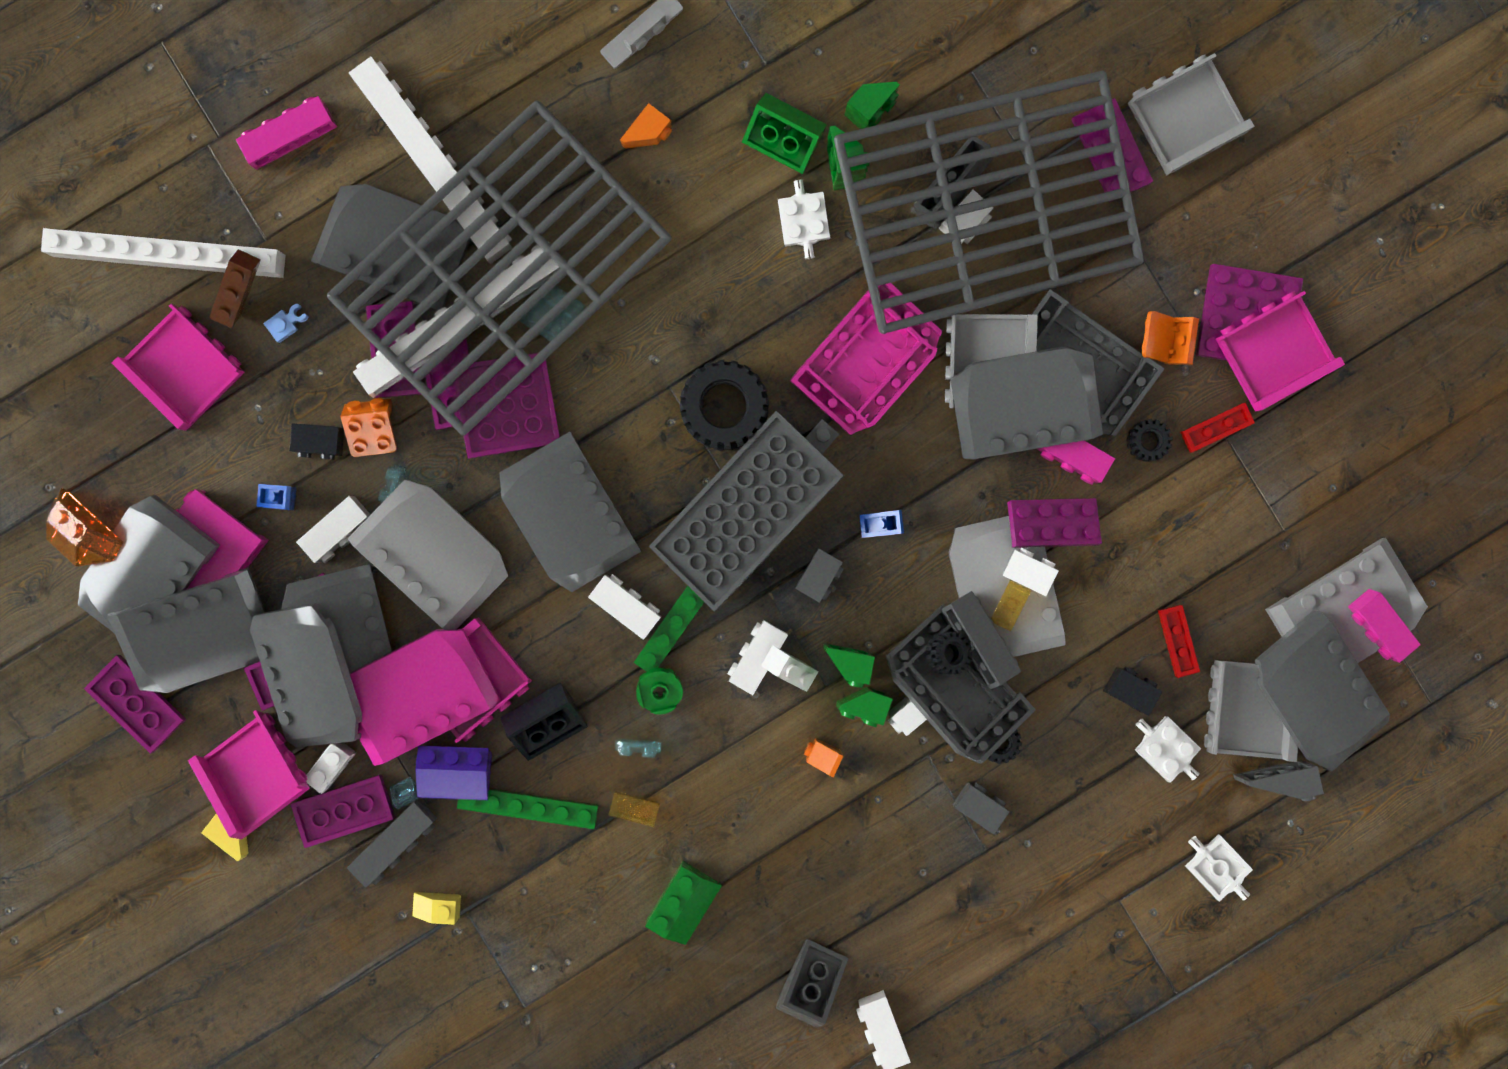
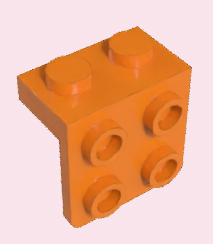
M1149 311L1145 322L1142 356L1169 365H1193L1199 319L1195 317H1171L1156 311Z
M375 398L367 402L351 401L344 405L340 417L350 454L353 457L393 453L396 451L397 444L390 421V414L393 408L391 399Z

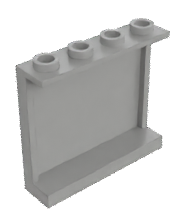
M1215 53L1209 57L1206 54L1198 57L1193 61L1194 65L1188 68L1185 65L1181 66L1173 72V76L1167 79L1165 76L1157 79L1152 83L1153 86L1147 90L1145 87L1140 88L1132 94L1133 98L1128 102L1166 176L1246 134L1255 127L1251 119L1244 121L1212 62L1216 57Z
M952 315L951 319H947L946 333H951V342H946V356H950V366H946L945 380H950L951 377L956 376L965 367L974 362L1035 352L1037 349L1038 315ZM950 381V389H945V403H949V408H955Z
M1214 660V665L1211 666L1210 676L1213 679L1212 688L1209 689L1208 699L1211 702L1210 711L1206 715V722L1209 725L1208 734L1204 738L1206 751L1215 755L1221 753L1297 762V744L1258 685L1257 677H1260L1259 665Z

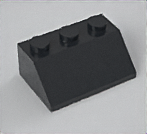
M561 683L500 717L507 738L527 761L588 727L573 698Z

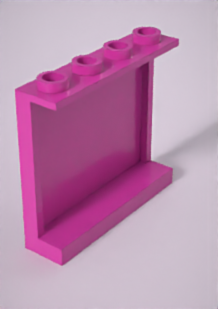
M1293 291L1281 297L1282 303L1278 305L1274 302L1261 308L1263 313L1255 316L1254 313L1241 319L1243 324L1236 328L1234 324L1221 330L1222 335L1216 338L1219 347L1255 412L1271 406L1345 365L1341 357L1334 358L1301 296L1306 294L1305 291L1298 294Z
M170 304L169 307L172 311L125 358L117 357L112 364L177 429L187 431L245 372L239 367L241 362L233 355L228 356L223 351L225 346L216 338L212 340L207 335L209 331L200 322L195 323L190 318L192 314L182 305L178 307Z
M199 489L190 491L183 499L184 504L180 509H176V511L219 543L220 546L211 560L202 566L187 589L224 578L227 574L248 568L269 541L263 535L254 533L208 498L204 490Z
M479 617L473 619L463 629L498 692L501 702L490 710L451 729L450 731L457 738L454 740L456 743L462 739L466 742L476 734L474 729L480 724L482 727L486 726L494 719L492 714L498 709L500 712L504 711L512 704L510 699L513 696L517 695L520 697L530 689L527 685L532 681Z
M257 710L253 712L256 717L254 720L206 756L195 755L188 760L228 836L236 839L245 838L310 789L306 782V774L297 767L295 755L284 744L286 742L284 736L274 727L275 721L273 717L268 713Z

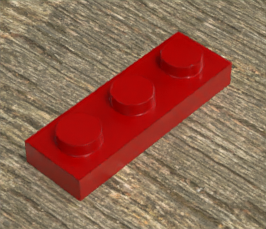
M1244 402L1180 433L1189 452L1192 453L1255 422Z
M1183 605L1158 610L1175 677L1180 678L1200 672Z

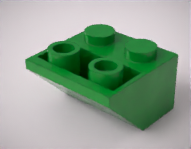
M897 82L863 84L847 102L844 116L859 129L878 125L882 120L881 116L884 111L888 113L897 101L895 100L899 96L897 91L900 84Z
M865 687L838 700L836 706L842 716L850 719H855V716L862 718L863 723L877 727V724L884 726L893 698L886 693Z

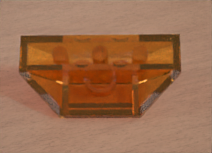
M60 489L50 506L46 519V540L76 567L113 561L124 542L67 490Z

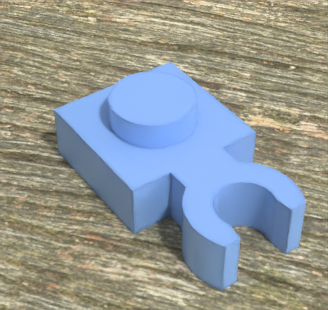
M294 304L291 306L288 314L281 310L263 323L278 343H281L298 330L295 326L297 322H305L309 318L305 313L297 317L296 313L302 308L301 305Z

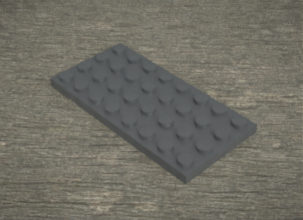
M775 411L754 436L744 444L649 547L715 612L843 479L844 475L778 411Z

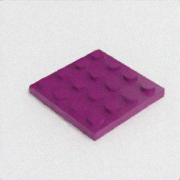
M1218 264L1210 265L1196 356L1227 361L1216 341V338L1222 335L1221 330L1234 324L1235 328L1243 324L1241 319L1252 313L1255 316L1263 313L1261 308L1272 302L1276 305L1282 303L1281 297L1293 291L1296 294L1301 293L1303 278Z
M538 353L528 355L533 359ZM516 356L459 409L460 419L463 424L525 366ZM498 359L474 362L454 381L456 397L461 395ZM546 360L468 434L463 435L468 459L544 447L560 437Z

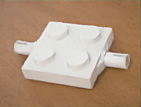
M800 179V189L798 180L794 181L795 195L778 199L785 246H804L805 259H809L808 250L812 259L815 258L813 244L821 240L830 239L824 193H805L803 180Z
M1165 716L1153 727H1150L1143 718L1136 723V726L1145 735L1135 751L1167 782H1172L1183 771L1192 780L1199 776V772L1190 763L1201 748L1169 717Z
M1219 834L1206 845H1203L1196 836H1193L1192 839L1195 843L1191 839L1188 843L1197 853L1185 867L1219 902L1228 893L1233 891L1242 900H1246L1247 898L1244 894L1249 897L1250 893L1241 884L1253 869Z

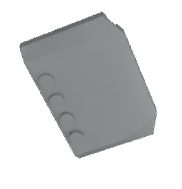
M405 479L347 538L354 548L445 630H456L509 576L500 551L432 487L412 482L408 479Z
M1009 516L954 528L949 558L958 597L960 598L972 591L979 598L983 610L992 619L994 628L1005 640L1010 654L1016 657L1064 646L1065 633L1053 583L1047 595L1044 596L1003 576V572L1014 550L1020 551L1021 549L1012 548ZM1045 547L1024 548L1034 553L1032 558L1040 562L1043 558L1047 559Z
M1381 538L1363 549V552L1290 597H1284L1265 610L1281 636L1285 635L1313 610L1320 611L1332 622L1351 654L1359 663L1379 649L1376 643L1371 642L1366 637L1365 628L1358 625L1352 619L1351 615L1353 613L1348 608L1368 589L1380 592L1410 631L1416 627L1428 606L1387 539Z

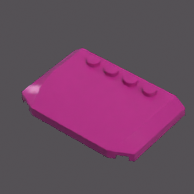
M892 283L878 286L881 300L902 295ZM868 290L796 371L790 381L845 432L852 435L855 432L874 426L936 356L937 344L942 330L930 321L881 334L878 331ZM912 302L883 309L886 323L923 314Z
M436 629L350 673L362 711V722L358 723V733H361L359 740L374 766L384 764L490 710L501 702L498 692L464 629Z

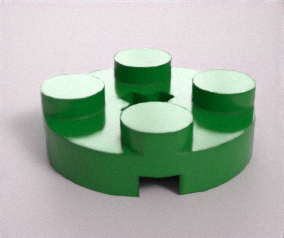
M651 669L639 677L636 687L637 700L640 706L650 710L653 714L669 713L676 708V705L683 697L682 682L672 669ZM656 687L666 689L661 696L656 692L653 693V690H656Z

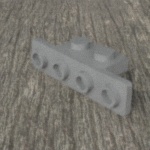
M657 0L600 51L601 55L614 69H617L637 50L644 48L654 35L660 34L665 26L683 11V6L677 0Z

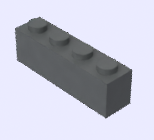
M971 137L968 138L955 156L991 147L979 138ZM993 157L945 169L948 183L981 175L992 162ZM937 178L928 188L939 186ZM969 188L950 193L953 207L956 206ZM941 195L920 200L914 204L917 216L944 209ZM943 220L927 223V225L936 230Z
M972 591L941 609L954 631L962 634V638H967L968 641L965 644L971 645V648L968 649V652H972L970 657L989 689L1002 685L1021 672L1017 660L1007 649L1005 640L998 634L992 619L985 613L981 606V601Z
M418 798L347 869L365 888L371 883L376 885L386 876L383 871L388 866L393 869L402 860L400 855L405 850L409 853L418 844L416 839L421 834L426 837L435 828L432 823L438 818Z

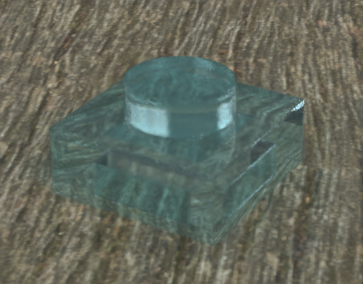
M411 777L389 787L392 803L396 809L418 799L415 782Z

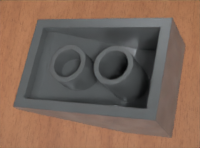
M1302 760L1233 774L1235 780L1248 786L1298 798L1302 801L1315 800L1317 795L1324 794L1318 766Z
M806 939L783 986L776 1009L814 1027L825 1025L848 958Z

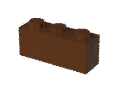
M239 249L235 252L226 267L209 317L210 319L230 328L235 325L243 312L261 259Z

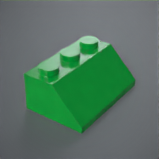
M765 93L755 107L742 143L803 174L822 138L827 124Z
M835 125L830 126L826 143L834 191L845 189L834 143V137L845 132ZM858 141L845 143L848 158L868 153L863 151V145ZM870 163L850 167L853 182L866 178L867 167L870 166Z
M824 643V650L850 686L863 688L864 684L870 685L875 659L874 655L868 651Z
M682 861L647 918L645 927L664 939L686 945L722 887V884Z

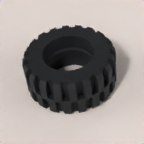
M718 360L715 363L709 362L704 364V367L701 369H696L693 375L685 382V387L680 396V412L688 432L696 441L704 446L719 451L735 450L744 446L766 422L768 415L769 399L765 385L761 382L760 377L753 373L748 366L740 365L732 360L731 362H725V360ZM720 384L735 386L743 393L746 400L744 417L736 425L726 428L710 423L705 417L702 408L706 393L714 386Z

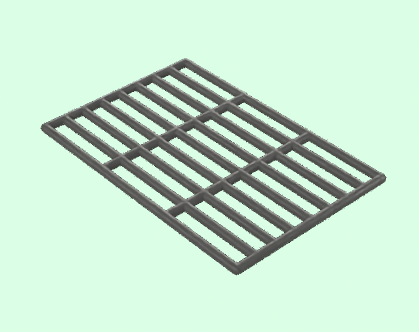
M1098 71L867 127L834 137L877 327L881 334L1144 263L1108 77L1105 71ZM1099 82L1101 96L1028 114L1024 112L1022 103L1024 99ZM1013 102L1016 117L937 136L934 121ZM1100 105L1104 107L1106 117L1104 120L1031 138L1029 136L1028 123ZM925 124L928 136L926 139L849 158L847 156L845 143ZM1018 126L1019 141L942 159L940 145ZM1108 128L1110 143L1038 161L1034 159L1032 147ZM927 148L931 149L933 158L931 163L853 182L850 167ZM1023 150L1026 164L951 183L947 181L945 172L947 168ZM1113 152L1115 166L1041 185L1039 183L1038 170ZM936 172L939 186L859 206L856 191ZM1028 173L1029 188L953 207L951 192ZM1114 175L1118 176L1120 189L1047 208L1044 206L1042 197L1044 193ZM941 195L943 210L864 229L861 215ZM1033 196L1035 211L958 230L955 216ZM1122 198L1125 212L1052 231L1049 230L1047 217ZM943 219L947 221L949 233L870 253L867 242L869 238ZM1038 220L1040 234L963 253L961 239ZM1127 221L1129 235L1054 254L1052 240ZM952 243L953 257L875 276L873 262ZM1043 243L1045 257L968 276L966 267L968 262ZM1127 244L1132 245L1134 255L1132 258L1059 277L1057 263ZM957 266L959 280L881 300L878 289L880 285ZM1045 266L1048 267L1050 280L976 300L973 298L971 289L973 285ZM962 289L964 303L886 323L883 309Z
M536 100L327 293V298L461 435H466L671 241L672 237L540 101ZM538 112L547 122L485 178L476 168ZM554 129L562 139L507 191L501 194L493 184ZM570 145L579 155L523 208L517 211L509 201ZM587 162L595 172L534 228L525 218L579 167ZM470 175L479 185L419 241H416L408 231ZM603 179L611 189L555 242L550 244L542 234L598 181ZM484 192H487L495 202L433 258L424 248ZM619 195L628 205L571 259L566 261L558 251ZM502 208L511 219L449 275L441 264ZM635 211L644 222L583 278L574 268ZM519 225L528 235L466 292L457 282ZM651 228L660 239L602 294H599L591 284ZM402 239L410 249L348 306L339 295L398 240ZM535 241L544 252L489 304L482 308L474 298ZM418 255L427 265L374 315L364 322L356 312ZM551 258L560 269L502 324L498 325L490 315ZM434 272L443 282L385 337L380 339L372 329ZM568 275L577 285L515 342L506 332ZM451 289L460 299L397 356L388 346ZM584 291L593 302L532 359L523 348ZM467 305L476 316L423 366L413 373L405 362ZM483 322L492 333L430 390L421 380ZM500 339L509 349L447 407L438 396ZM516 356L525 366L463 424L454 413Z

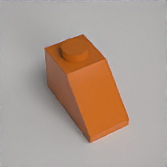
M648 103L620 139L622 146L627 149L658 145L661 140L665 141L671 134V120Z
M816 738L813 743H808L804 755L807 756V763L831 777L835 776L843 758L840 749Z

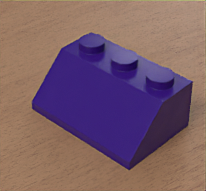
M418 746L415 768L417 797L488 800L492 765L491 751L489 748Z

